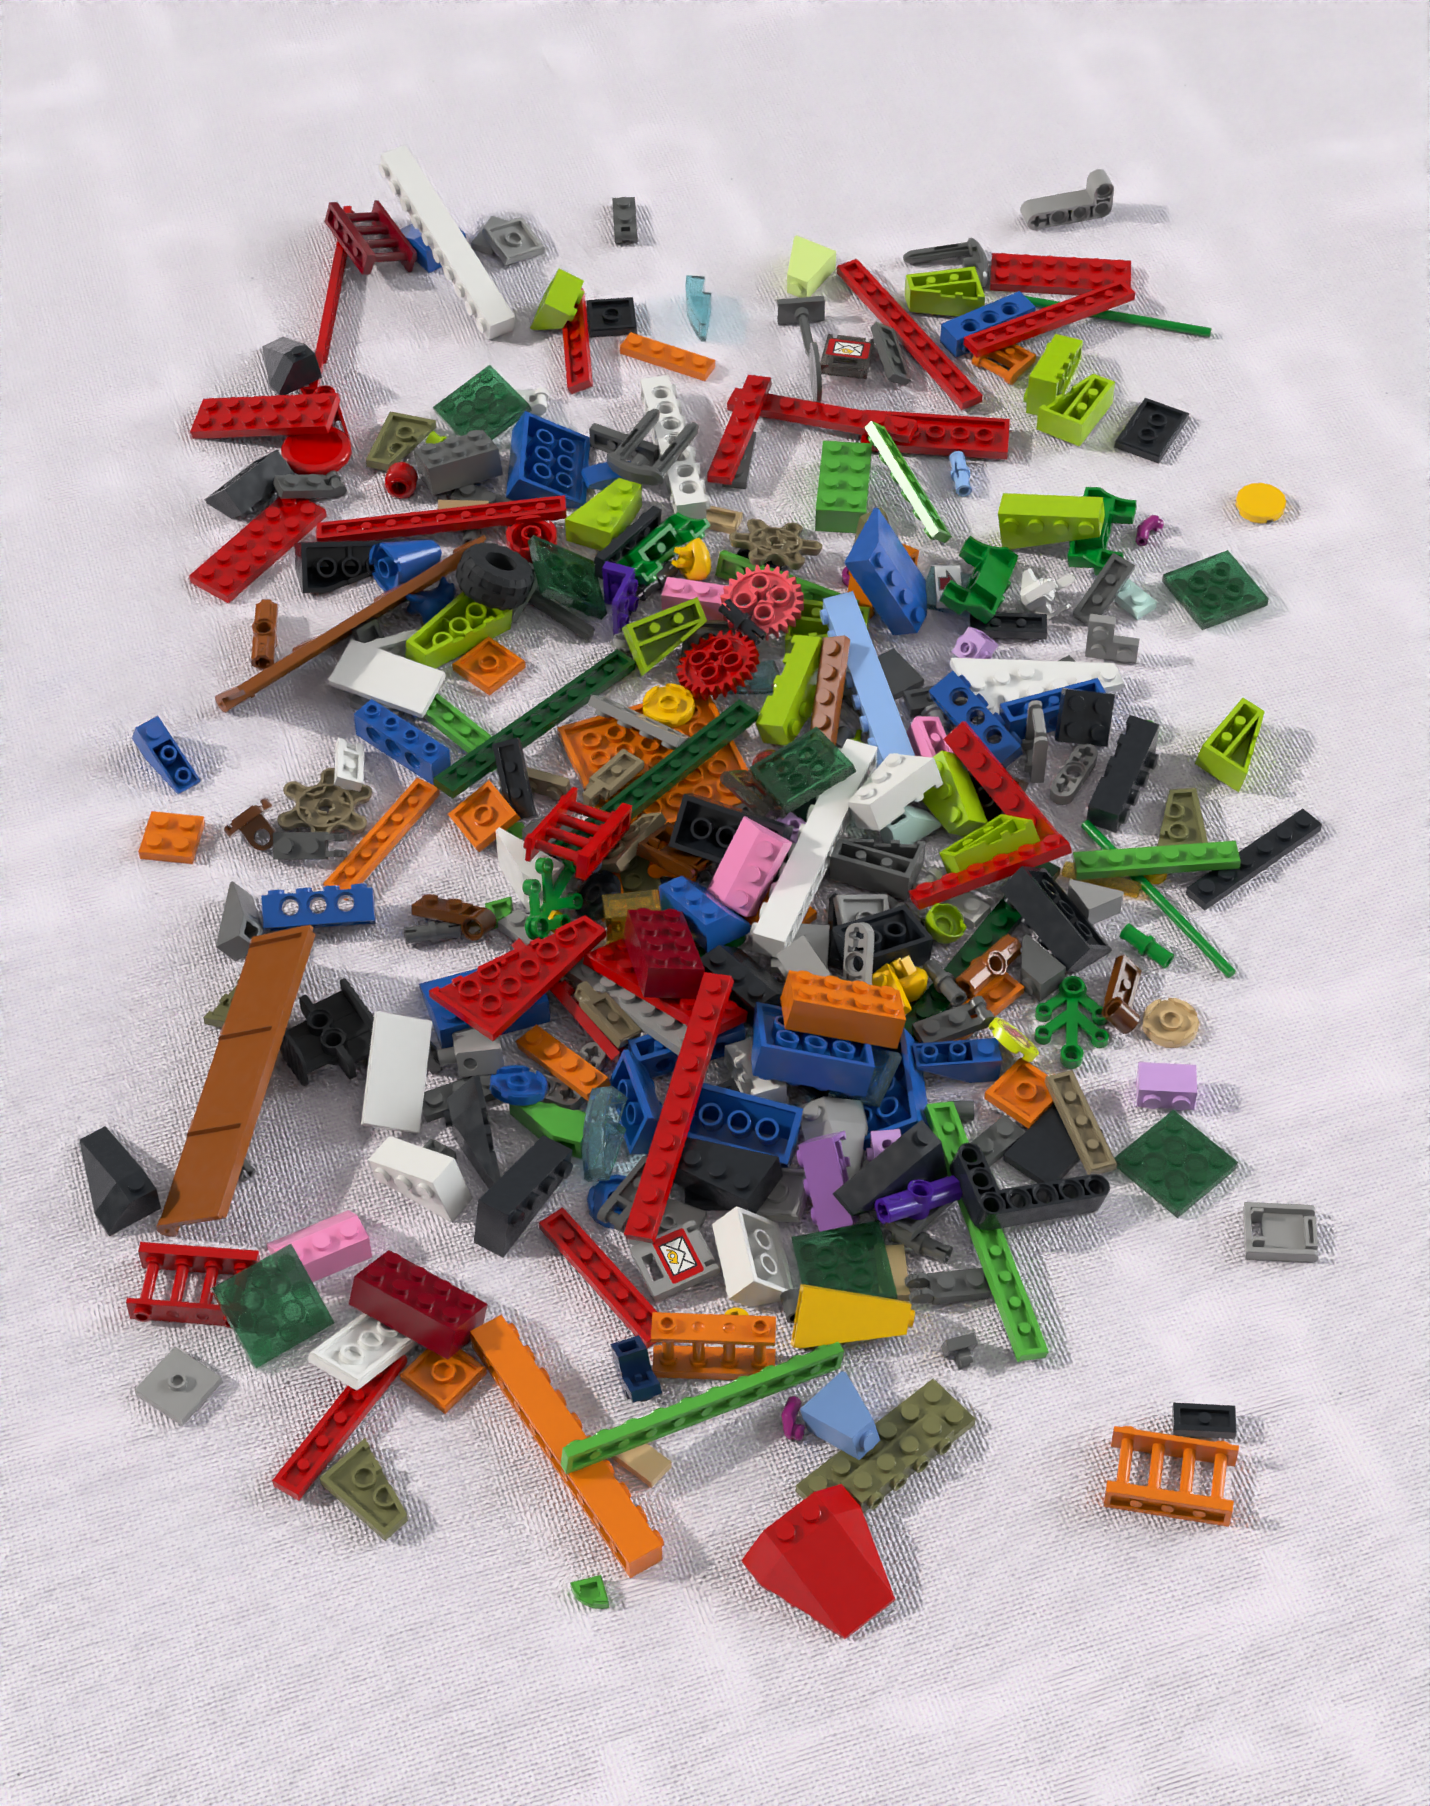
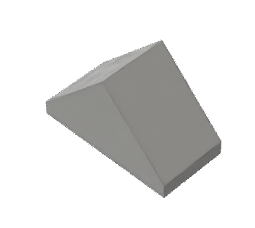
M1073 879L1069 880L1068 897L1092 925L1121 912L1124 891Z

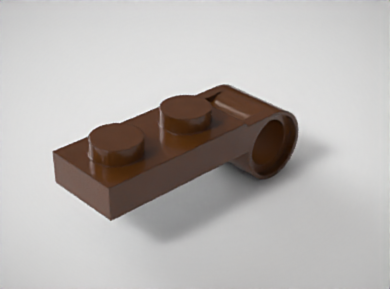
M435 894L423 895L422 898L411 905L412 915L461 924L463 934L472 941L479 940L493 930L497 922L494 913L488 908L473 906V904L464 903L460 899L447 900L438 898Z
M1126 955L1115 958L1102 1009V1016L1122 1034L1131 1032L1140 1020V1016L1132 1009L1142 970Z

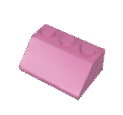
M667 577L661 595L662 611L698 597L707 620L724 621L723 614L718 609L721 604L720 596L724 594L723 587L729 585Z
M744 816L707 890L723 905L745 917L756 916L793 842Z
M349 1210L266 1244L289 1292L372 1258L369 1236L358 1216Z

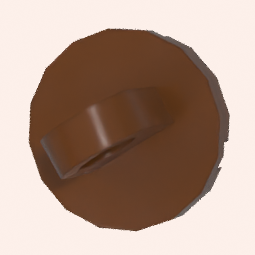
M268 798L260 800L262 806L252 805L234 818L229 826H225L224 831L228 837L231 838L242 832L253 848L260 851L272 848L273 832L275 830L264 816L273 807ZM261 829L268 831L270 835V840L265 845H260L255 840L257 831Z

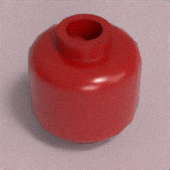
M394 463L386 473L384 482L386 491L394 498L403 499L411 496L416 489L418 481L417 471L409 463Z

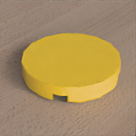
M1251 483L1238 491L1235 506L1243 518L1250 522L1261 524L1267 523V520H1278L1284 514L1286 499L1278 488L1270 484Z
M673 683L662 687L657 685L646 692L643 698V714L670 728L684 725L692 718L695 712L692 693L681 685Z

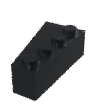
M1129 715L1126 721V734H1120L1114 757L1110 756L1104 777L1101 776L1087 811L1086 820H1089L1096 827L1117 833L1121 824L1125 825L1130 815L1129 808L1131 805H1136L1140 795L1139 789L1140 787L1145 788L1149 779V770L1155 769L1159 759V755L1155 753L1160 725Z
M542 1135L478 1200L474 1243L504 1258L563 1179L570 1175L573 1168V1163H571L572 1149Z
M687 1137L673 1183L683 1188H688L692 1192L729 1210L737 1206L756 1214L781 1180L783 1174L778 1156Z

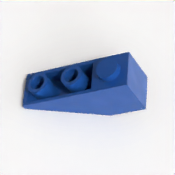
M159 716L135 728L132 740L145 760L178 795L201 782Z
M996 1038L912 1044L917 1070L968 1083L994 1082L999 1079L1002 1057Z

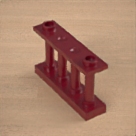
M374 200L372 212L345 213L338 202H329L324 222L362 275H371L375 262L400 261L408 273L413 271L414 263L417 261V252L379 200ZM352 222H371L374 226H355ZM381 235L383 239L365 240L362 236ZM390 248L393 252L374 253L372 249Z

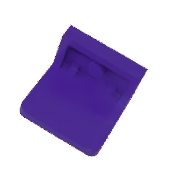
M606 561L602 568L604 603L612 605L614 636L621 633L622 628L629 624L631 613L636 612L638 608L639 598L636 597L638 580L635 579V568Z

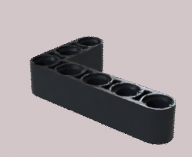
M973 1143L962 1144L958 1148L949 1167L951 1175H954L959 1180L962 1190L961 1198L971 1221L978 1229L987 1231L1098 1211L1110 1192L1108 1180L1099 1174L999 1190L983 1151Z

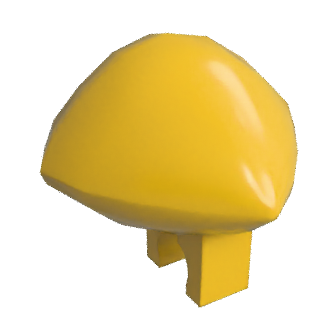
M700 538L690 541L685 547H675L674 552L679 557L677 560H672V565L679 569L685 579L700 581L708 577L711 572V557L705 543Z
M909 955L902 959L897 958L890 965L896 972L908 1002L913 1003L919 1000L926 990L928 983L927 972L920 967H915Z

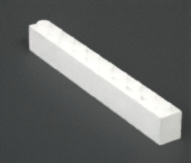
M403 145L381 153L380 174L383 178H387L392 193L394 195L397 194L400 199L402 209L409 213L414 228H418L421 232L424 244L426 246L429 245L435 261L443 267L445 277L454 284L457 296L459 298L462 297L467 312L476 319L479 331L484 333L488 340L514 331L515 315L408 147Z
M847 739L843 748H838L834 759L835 764L827 770L826 783L824 786L820 785L816 795L815 805L811 804L809 807L806 824L802 823L799 828L797 843H792L788 853L789 859L787 863L783 862L780 867L779 880L777 883H772L769 900L767 903L763 902L761 906L760 919L758 923L754 922L752 924L749 938L753 939V951L778 958L776 954L792 944L828 869L830 856L839 838L843 837L853 816L848 801L871 776L877 765L876 746Z

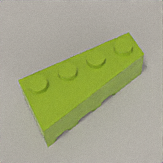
M1055 334L1051 342L1047 343L1045 352L1029 375L1028 388H1026L1023 402L1026 403V413L1038 416V408L1040 406L1051 404L1055 401V397L1060 394L1065 395L1081 360L1083 340Z
M1003 493L998 510L1001 545L1009 549L1100 537L1105 517L1103 497Z
M462 592L406 641L405 658L436 669L470 651L488 636L493 639L510 630L512 610L486 607L485 605L478 604Z
M793 636L791 644L794 645L791 653L785 654L782 661L785 665L781 675H776L774 679L773 695L767 696L755 723L763 743L790 746L800 733L807 719L811 716L822 647L821 637Z

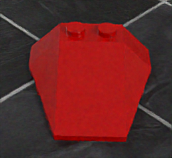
M842 1484L815 1491L764 1529L741 1560L762 1588L783 1598L786 1603L811 1616V1619L843 1639H847L896 1601L862 1508Z

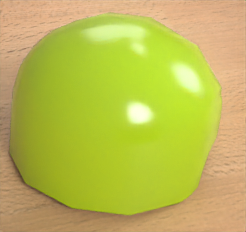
M948 903L935 904L925 917L926 930L933 940L940 944L956 942L962 937L967 928L964 924L963 915L958 908Z

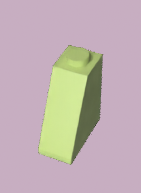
M796 235L793 240L787 273V293L800 298L811 297L836 269V251Z

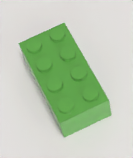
M823 441L816 502L815 531L856 533L860 516L867 513L872 460L871 443Z

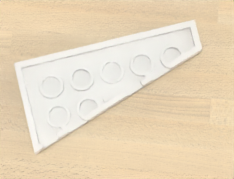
M975 658L950 659L952 670L958 676L962 674L972 685L969 689L975 695L980 693L989 704L987 709L992 714L995 712L999 714L1000 703L1095 678L1099 679L1106 693L1122 690L1124 687V681L1115 663ZM982 716L974 717L978 725L985 720Z

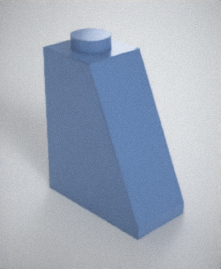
M841 1371L800 1409L807 1431L858 1460L880 1441L870 1412L844 1371Z

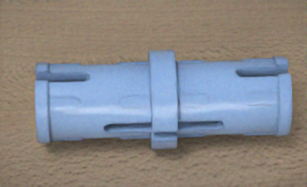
M955 451L949 456L952 466L951 478L955 482L956 494L958 493V496L965 497L972 492L969 481L971 473L970 469L966 466L965 454L963 455L961 451Z

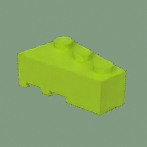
M975 267L908 274L905 277V300L909 312L959 317L985 306V295Z
M1094 373L1072 386L1071 391L1064 396L1060 394L1055 397V401L1047 406L1042 405L1038 408L1036 430L1081 446L1113 404L1115 381Z
M942 750L932 758L935 759L943 784L938 788L932 786L925 791L922 801L948 833L965 837L988 823L966 766L955 753Z
M1001 814L942 850L939 854L947 874L957 873L967 869L968 866L974 863L987 862L998 854L1011 853L1018 850L1022 845L1040 842L1032 820Z

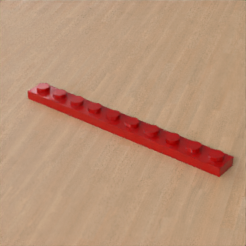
M857 258L837 266V274L882 324L894 328L898 341L961 410L982 402L983 395Z
M565 495L320 522L317 523L316 540L317 542L370 541L483 529L486 527L513 525L515 519L525 515H539L543 517L544 521H556L567 518Z
M704 972L624 1231L626 1239L655 1243L734 983L732 976Z

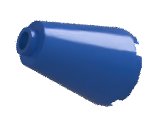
M433 540L381 542L372 546L369 554L370 565L374 564L376 572L372 574L378 586L382 590L388 591L408 582L439 563L442 551L440 546Z

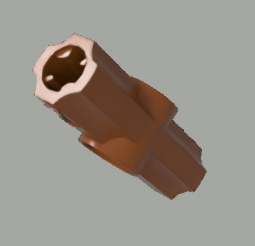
M262 599L260 603L256 604L255 620L252 624L251 664L253 667L258 668L259 671L274 664L275 648L278 644L277 623L279 609L278 604L272 602L271 599Z
M1007 934L999 939L982 956L972 960L970 966L955 979L956 984L966 993L968 999L977 995L995 977L1006 972L1007 966L1022 954L1021 943L1017 938Z

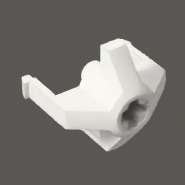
M1027 569L1023 572L1021 600L1030 611L1036 614H1047V619H1050L1071 607L1068 604L1054 612L1050 602L1054 600L1055 592L1077 580L1073 573L1067 574L1056 581L1050 578H1040L1037 580L1032 569Z

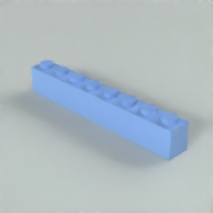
M853 591L824 598L820 617L823 625H828L830 630L827 632L828 637L845 635L850 639L845 686L847 689L851 688L853 695H851L852 704L855 710L860 711L859 722L862 731H867L868 745L877 747L876 769L890 753L915 756Z

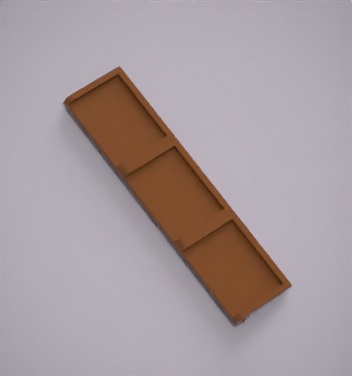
M483 535L455 548L452 555L408 582L385 591L374 598L372 604L325 633L297 645L292 649V653L247 681L215 696L218 707L226 713L249 697L253 698L262 689L350 636L352 628L371 617L379 618L407 601L405 597L407 594L423 591L439 581L441 577L446 578L447 575L457 570L463 552L474 544L484 543L487 540L486 537Z
M311 925L251 938L244 966L218 1038V1045L194 1117L187 1132V1139L164 1209L156 1226V1230L164 1236H177L182 1225L226 1219L316 936Z

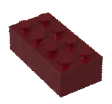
M648 908L628 909L623 940L643 997L696 999L705 969L683 912L675 909H666L665 911L650 910Z
M390 1250L354 1276L349 1300L350 1306L447 1360L471 1341L470 1331L483 1325L488 1306L487 1303L476 1298L474 1295L452 1285L449 1281L441 1279L425 1268L408 1261Z

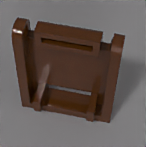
M669 822L638 843L636 855L679 877L684 876L690 880L714 863V861L669 847L674 825ZM661 841L668 843L661 850H658Z

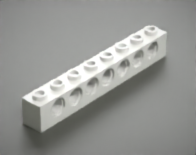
M669 375L640 379L641 400L645 414L652 409H657L660 412L659 421L650 430L654 444L659 446V458L686 426L685 416L680 415L682 414L680 399L676 400V385H671ZM690 443L663 477L674 514L679 512L692 519H702L705 517L707 519L706 510L710 509L709 495H704L705 482L703 478L699 479L701 477L699 462H694L696 461L694 446L690 447Z

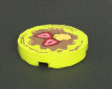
M996 1017L989 1024V1029L993 1030V1036L1012 1053L1017 1054L1020 1051L1024 1054L1022 1060L1032 1062L1039 1054L1034 1044L1008 1022Z

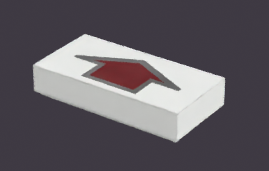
M960 565L934 566L937 608H947L939 599L945 585L950 580L961 586Z

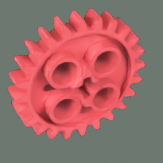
M769 564L766 565L764 570H761L759 565H756L753 572L746 567L745 575L737 572V580L729 578V586L723 587L724 594L720 596L721 604L726 607L727 604L724 601L731 599L744 613H749L752 616L751 620L767 633L766 641H769L770 634L779 638L780 630L787 634L788 625L796 627L795 619H801V611L804 610V594L801 584L796 583L795 576L789 578V571L780 574L778 566L773 571H770ZM723 615V620L728 621V628H733L734 624Z

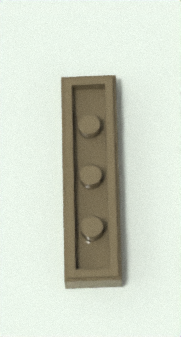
M1073 1070L1046 1076L1045 1084L1087 1174L1100 1175L1116 1170L1117 1163Z

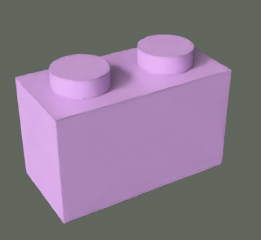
M1138 1062L1136 1107L1194 1110L1197 1097L1196 1065Z

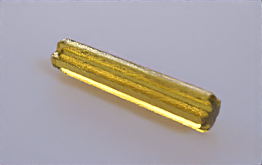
M1066 861L1062 868V876L1076 880L1073 862ZM1123 877L1077 880L1124 891L1123 895L1138 898L1142 887L1140 882Z

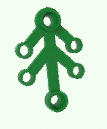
M540 857L536 860L535 869L537 873L542 875L543 904L541 908L539 893L541 891L540 881L537 879H526L523 882V892L529 896L530 915L525 922V932L529 939H543L549 934L550 930H555L571 922L570 917L566 914H557L553 919H548L552 910L565 908L578 910L582 907L583 898L579 893H568L566 897L560 898L572 875L576 873L577 866L574 865V862L566 859L562 860L564 868L553 886L552 871L554 864L552 859Z
M1068 976L1060 983L1057 995L1047 1002L1036 1006L1035 1018L1040 1022H1048L1052 1018L1053 1010L1066 1002L1067 1009L1047 1024L1038 1026L1035 1029L1034 1039L1038 1044L1046 1045L1050 1043L1052 1034L1066 1025V1045L1061 1048L1060 1062L1067 1069H1076L1082 1064L1084 1054L1083 1049L1078 1045V1026L1092 1037L1091 1043L1094 1047L1104 1048L1108 1045L1109 1034L1106 1030L1100 1029L1096 1025L1103 1026L1108 1021L1104 1017L1096 1016L1102 1015L1103 1007L1099 1006L1086 994L1087 987L1084 981L1077 976ZM1078 1003L1092 1013V1021L1078 1010ZM1041 1011H1046L1047 1014H1042V1013H1040V1012H1041ZM1102 1037L1104 1038V1040H1098L1096 1038Z

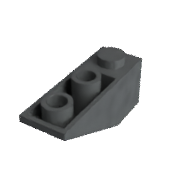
M232 881L229 884L216 948L234 961H237L247 956L251 938L262 935L263 926L253 896Z

